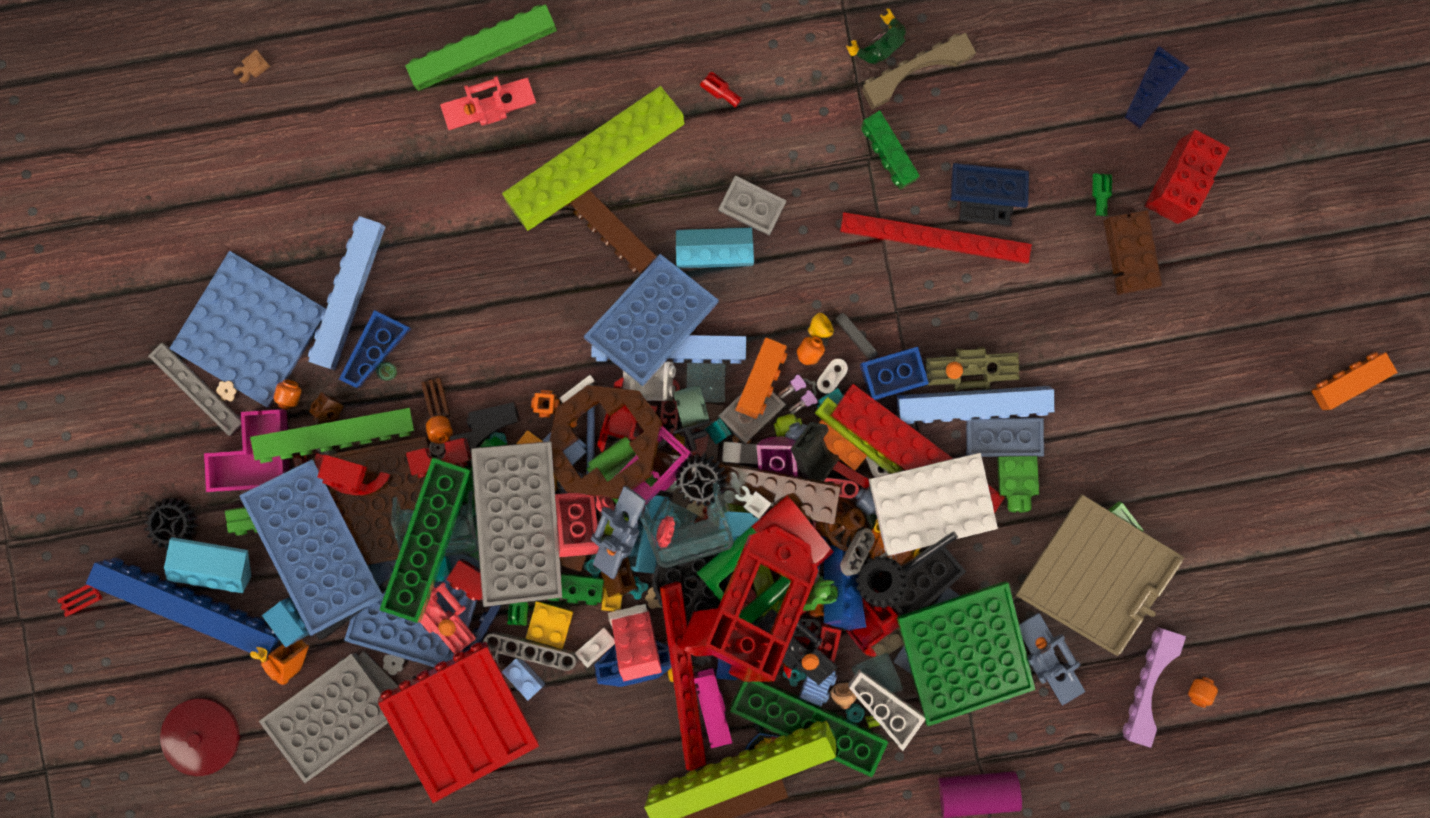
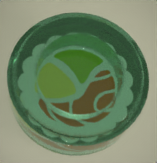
M382 362L377 367L376 373L381 380L391 381L397 375V368L393 363Z

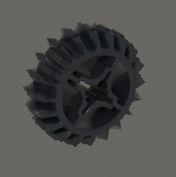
M695 454L694 458L689 456L687 461L681 464L682 467L678 468L677 471L679 473L675 475V478L679 481L675 483V486L681 487L678 493L684 492L683 499L690 498L689 504L696 501L697 506H700L701 503L704 506H708L709 502L714 504L716 499L720 500L721 494L726 492L724 487L728 485V482L724 479L728 477V474H722L725 467L719 468L720 461L718 460L714 463L713 456L707 459L706 454H703L701 458L699 454ZM695 467V476L688 479L689 469ZM705 468L710 470L712 474L707 473L705 471ZM716 481L714 491L708 493V484ZM691 487H695L698 490V492L693 490Z
M164 498L162 502L157 501L155 503L156 506L149 508L151 512L145 514L149 520H144L143 522L148 524L144 531L150 532L147 538H153L152 543H158L159 548L165 547L168 550L170 541L162 532L167 531L174 538L191 541L193 540L191 535L197 533L193 530V528L199 526L194 523V520H197L198 517L192 516L195 510H188L190 504H184L182 499L177 501L176 498H171L170 500ZM168 508L175 509L180 515L174 516L172 512L168 511Z

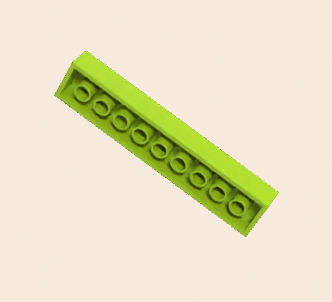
M660 86L504 191L502 195L526 230L529 231L683 126V113Z
M827 721L822 723L815 722L807 729H798L789 736H780L768 744L762 743L756 749L744 750L733 758L726 757L715 765L708 764L702 770L697 772L693 770L684 777H675L664 785L657 784L653 786L649 791L644 808L649 818L684 817L836 758V740Z

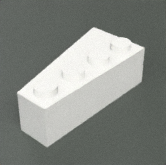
M859 669L848 684L849 689L903 751L925 721L924 715Z

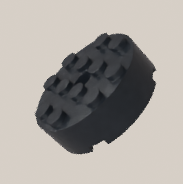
M686 539L669 546L658 559L653 575V591L660 606L663 608L660 587L679 582L682 588L686 621H690L693 613L696 611L718 609L721 601L697 572L722 551L713 544L699 539ZM732 572L719 583V587L724 593L731 579ZM694 577L697 582L691 583L688 579Z

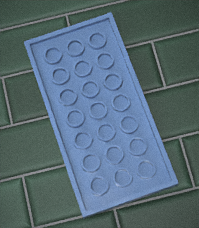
M313 459L239 495L310 636L384 598L328 487L322 483L323 479L317 478L319 470Z

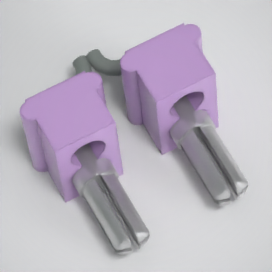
M796 375L795 379L789 382L790 385L778 393L782 399L793 391L796 392L801 388L804 389L806 387L804 381L808 384H813L812 389L814 393L812 394L809 390L806 391L805 395L800 398L801 400L789 409V411H792V414L805 406L809 407L811 404L817 403L815 398V386L817 384L815 381H809L806 378L802 379L800 375Z

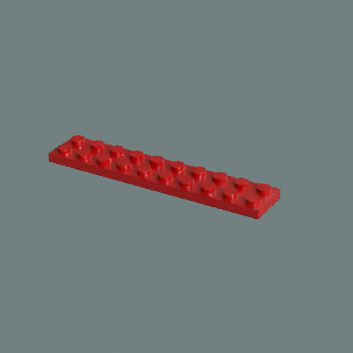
M854 384L850 385L830 415L872 448L899 466L903 471L953 459ZM988 485L995 514L1005 497L999 495V492Z

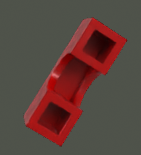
M467 438L444 443L446 453L442 460L462 467L467 466L468 461H472ZM429 448L407 452L406 455L412 476L418 475V478L426 477L433 458Z

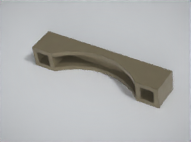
M957 33L951 36L948 42L944 44L940 42L934 45L931 51L927 53L922 51L915 56V59L911 61L907 59L898 64V68L894 70L889 68L881 73L882 76L866 80L862 92L871 109L873 110L889 102L898 84L916 70L933 65L956 67L972 59L976 52L966 33L962 35Z

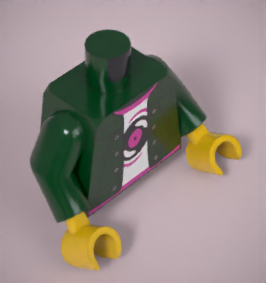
M886 9L888 14L886 16L880 14L885 24H889V26L864 48L859 49L857 42L852 40L853 46L846 45L847 50L851 56L857 55V57L868 63L876 64L888 58L905 42L903 37L906 34V28L894 17L890 9Z

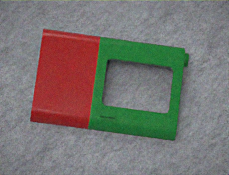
M788 496L697 572L720 601L723 598L724 592L720 589L719 583L734 571L749 535L777 526L810 544L811 556L817 567L834 553ZM780 575L778 580L741 610L739 618L752 624L786 595L791 580Z

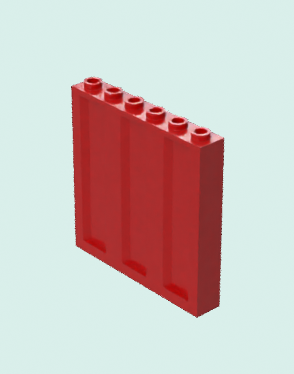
M486 642L474 644L465 653L459 652L452 657L453 659L447 662H439L434 666V669L430 671L424 670L411 681L405 680L397 688L385 690L378 697L379 707L432 803L539 747L538 740Z

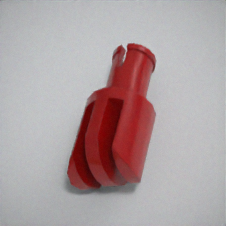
M712 71L700 83V87L717 99L723 98L735 108L742 100V97L729 89V83Z

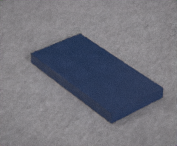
M953 163L950 200L1027 208L1029 171Z

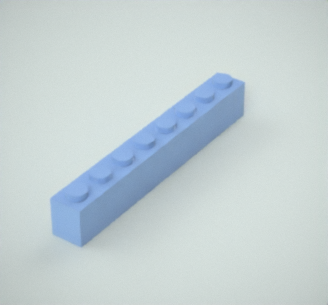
M360 216L353 224L352 230L354 232L352 238H349L347 241L346 255L340 261V272L334 278L333 284L335 286L327 299L329 304L322 313V324L315 333V344L308 353V357H310L308 362L336 370L385 230V226L381 223Z
M689 335L668 359H673V363H684V360H692V363H703V360H711L712 364H722V360H730V364H742V361L746 360V336ZM592 345L591 357L596 358L598 362H608V358Z
M1050 386L897 395V417L906 424H913L914 421L921 420L923 423H932L933 420L941 419L943 422L953 421V418H960V420L964 421L971 420L972 417H979V419H990L991 416L1009 418L1010 415L1016 414L1019 417H1027L1032 413L1045 416L1048 415V412H1054V389Z

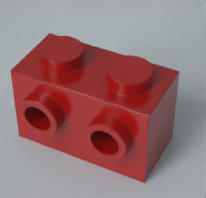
M463 558L458 560L446 580L450 582L449 585L452 588L465 591L466 596L471 600L476 601L477 599L480 601L482 599L480 569Z

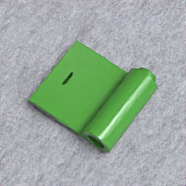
M625 436L587 463L589 466L586 468L587 471L590 473L597 467L606 480L610 481L636 456V453L629 445L630 441ZM653 475L645 480L650 487L657 481ZM613 499L615 504H617L618 499Z

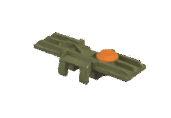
M977 347L976 350L956 349L957 356L926 358V376L929 383L927 385L953 384L955 392L959 391V389L985 388V390H988L992 381L1020 380L1018 353L986 355L984 347ZM991 362L997 365V370L994 373L987 371V365ZM983 374L984 380L961 382L960 379L962 375Z

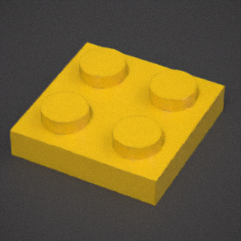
M536 601L526 639L563 649L574 611Z

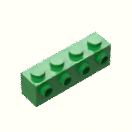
M881 111L863 120L861 130L865 137L870 139L874 152L878 153L882 159L883 167L890 172L894 185L898 186L901 190L915 182L920 175Z
M561 573V598L567 599L569 603H578V600L586 601L587 605H597L602 602L604 589L602 577ZM553 598L548 600L559 601V598Z

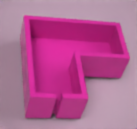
M287 410L241 412L243 451L204 453L206 492L253 489L290 471V458L281 460L280 456L273 457L272 462L260 463V460H255L250 439L253 436L288 430Z

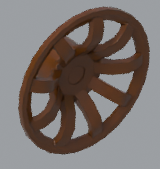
M839 497L838 509L840 512L837 511L836 517L839 518L835 520L834 524H841V526L831 533L828 527L830 523L822 522L830 541L840 550L846 552L849 548L846 545L849 535L852 542L859 528L863 526L866 529L868 527L861 510L852 501ZM842 502L850 505L848 511L843 508ZM845 530L841 543H839L834 537Z

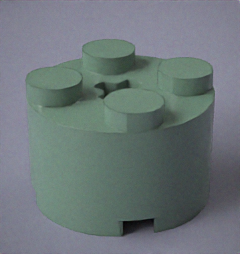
M700 385L673 392L683 428L710 421Z

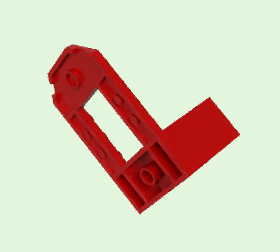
M777 526L749 535L718 609L694 612L678 648L693 656L713 655L731 664L729 674L744 682L775 681L818 573L817 565L813 562L810 544ZM760 564L791 580L770 633L739 618Z

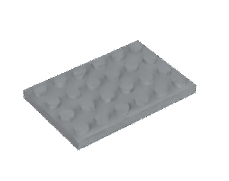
M354 652L259 721L304 783L388 723L378 705V697H380L383 691Z

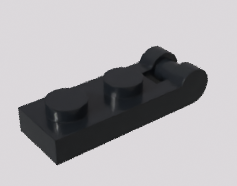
M961 201L958 221L1012 227L1011 214L1014 207ZM999 212L1003 213V219L998 218Z

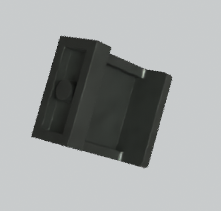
M810 422L791 448L803 478L824 482L839 460L838 455L829 453L823 439L829 431L827 425Z

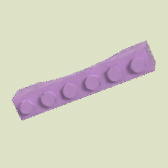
M1157 627V630L1153 632V643L1151 649L1146 653L1147 662L1140 673L1141 681L1134 692V703L1129 708L1130 716L1128 723H1125L1123 727V737L1127 740L1150 748L1152 747L1157 731L1151 710L1153 689L1163 669L1181 654L1186 636Z

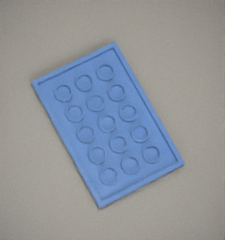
M659 254L585 334L584 339L640 385L644 386L719 303V300Z

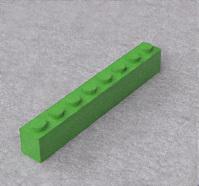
M537 5L531 9L532 11L518 13L511 20L500 21L497 23V26L484 28L474 36H465L462 38V41L449 43L444 46V49L431 51L421 59H412L405 66L414 87L420 91L556 32L555 24L547 6Z
M410 408L258 435L250 437L254 459L260 460V463L272 462V458L280 456L281 460L293 458L292 454L299 452L301 456L313 454L312 450L315 449L325 452L333 450L332 446L340 445V448L352 447V443L358 441L362 445L372 443L371 439L374 438L384 441L391 439V435L399 434V437L410 436V432L414 431Z

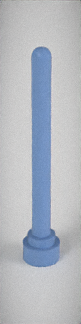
M595 406L587 411V463L595 458Z

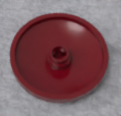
M205 697L189 699L173 708L166 716L160 732L161 748L167 761L178 771L191 776L213 774L226 766L234 757L240 740L239 726L230 709L217 700Z

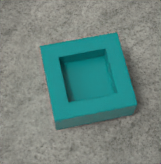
M721 418L705 428L715 444L731 435Z

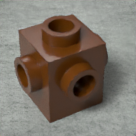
M321 392L312 403L309 412L314 416L313 420L324 424L336 421L344 406L338 400Z

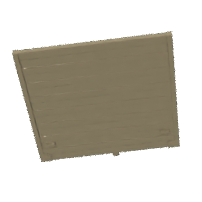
M1081 494L1015 595L1118 656L1143 622L1144 616L1146 614L1151 617L1156 615L1150 607L1156 598L1162 594L1185 557Z

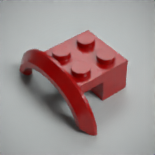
M622 377L617 380L613 388L621 389L624 378ZM625 405L611 416L606 412L597 444L601 452H603L608 435L620 439L626 436L629 441H633L644 430ZM650 405L656 413L657 407Z
M316 453L315 464L319 470L317 478L323 479V484H327L332 489L344 494L367 495L383 487L390 477V474L380 472L377 479L369 484H364L362 482L367 467L328 455Z
M862 598L866 628L845 631L865 655L876 657L877 654L872 649V646L899 627L898 616L891 607H876Z
M819 621L821 632L818 636L823 641L818 649L834 662L842 630ZM813 622L811 623V626H806L809 630H811V632L813 631V629H816V626L813 625ZM794 636L801 644L803 642L806 644L811 642L807 637ZM783 663V670L787 677L790 678L792 669Z

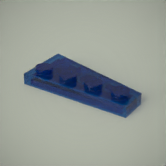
M1158 46L1125 118L1138 128H1141L1186 74L1189 67Z

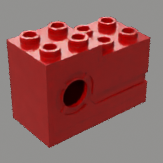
M1196 129L1181 138L1144 207L1176 224L1196 216L1215 181L1213 179L1230 147Z

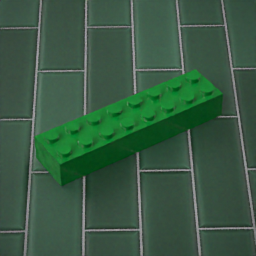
M432 458L379 609L380 611L416 623L422 621L473 470L439 458Z
M742 681L730 706V712L785 737L798 729H807L815 722L822 723L827 721L836 740V758L833 760L869 777H873L888 744L886 737L825 708L800 699L799 696L769 682Z

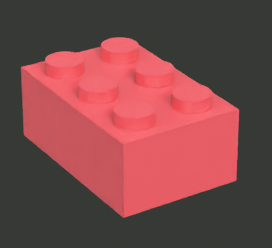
M581 493L555 494L559 557L597 554L599 546L591 540L592 534L597 529L594 496Z
M650 612L611 620L618 668L623 681L661 673L654 624Z

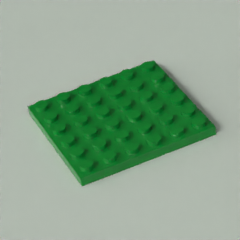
M1004 581L897 617L927 727L1035 690L1008 582Z

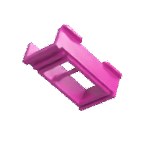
M663 426L659 431L658 441L660 442L664 438L681 456L661 477L658 472L653 471V477L658 480L652 487L644 481L633 489L634 492L647 500L645 506L660 490L666 491L677 480L675 475L678 472V468L682 467L681 464L687 461L689 456L693 457L691 452ZM636 455L620 472L638 460V456Z
M713 668L694 672V682L697 684L696 690L698 691L711 748L731 744L732 739L724 713L726 708Z

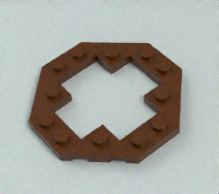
M587 385L556 408L549 440L552 446L553 473L568 493H581L590 496L619 499L624 486L633 490L652 476L654 456L656 457L662 421L640 391ZM599 402L609 416L626 405L644 430L641 435L629 443L639 459L610 481L606 480L597 467L581 478L564 453L565 449L579 440L569 424Z

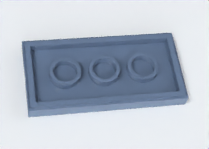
M1044 418L966 420V456L981 453V457L1044 456Z

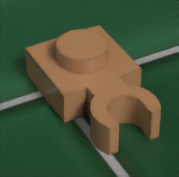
M255 50L242 60L245 66L237 67L233 73L235 75L243 73V77L239 80L242 83H246L251 74L256 78L267 70L270 65L260 52Z

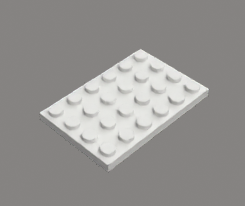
M981 453L869 479L886 556L933 545L953 531L956 532L958 535L957 539L998 529Z

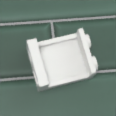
M665 362L644 386L640 385L623 371V389L640 391L647 401H673L675 366H673L672 362Z

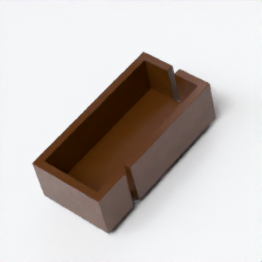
M1148 210L1130 213L1129 215L1113 216L1104 220L1113 275L1123 272L1122 276L1114 278L1117 295L1150 290L1162 286Z

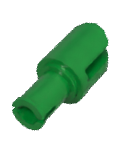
M1093 174L1092 197L1096 199L1095 216H1108V199L1112 197V174Z
M528 602L509 604L508 625H527Z

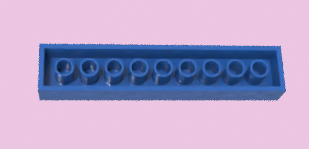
M118 558L95 562L86 582V585L249 653L251 651L258 653L256 647L265 648L267 650L266 658H268L271 652L283 644L271 627L265 623L264 619L247 616L248 613L243 610L237 609L235 611L230 608V605L223 602L216 603L207 595L199 596L194 593L193 589L187 587L180 588L176 586V582L161 580L159 575L154 573H144L140 567L123 564L124 561Z

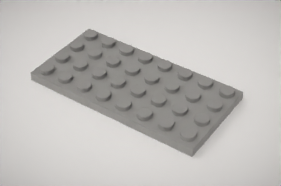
M551 442L471 448L483 607L561 598L562 586Z

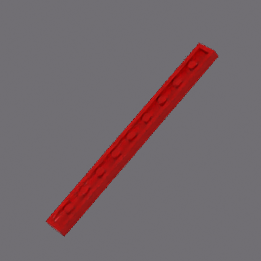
M845 212L842 216L840 228L841 233L1024 264L1029 263L1032 244Z
M674 582L660 587L685 766L687 770L692 771L706 765L691 654L678 648L687 629L681 583Z

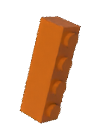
M765 337L735 411L757 419L759 414L763 415L767 406L764 403L765 398H770L774 389L771 386L772 381H777L781 372L778 369L779 364H784L788 355L785 353L787 346Z
M1373 352L1366 356L1367 360L1351 364L1349 370L1345 372L1341 370L1333 374L1334 378L1328 381L1326 379L1317 383V387L1311 390L1320 408L1322 410H1331L1398 373L1387 353L1378 354V352Z

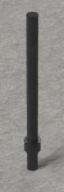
M954 531L903 564L902 568L906 572L957 539L958 535ZM891 573L883 579L879 578L873 582V588L878 592L884 590L886 585L892 582Z

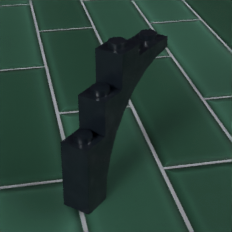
M513 402L468 412L467 424L469 429L472 428V432L450 436V441L467 438L471 454V448H478L493 432L520 422L516 403Z

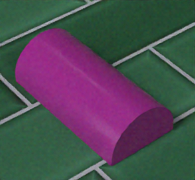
M770 437L758 442V469L798 477V465L791 451L796 441L787 437Z
M1015 771L938 778L942 818L1019 812L1022 809L1021 788Z

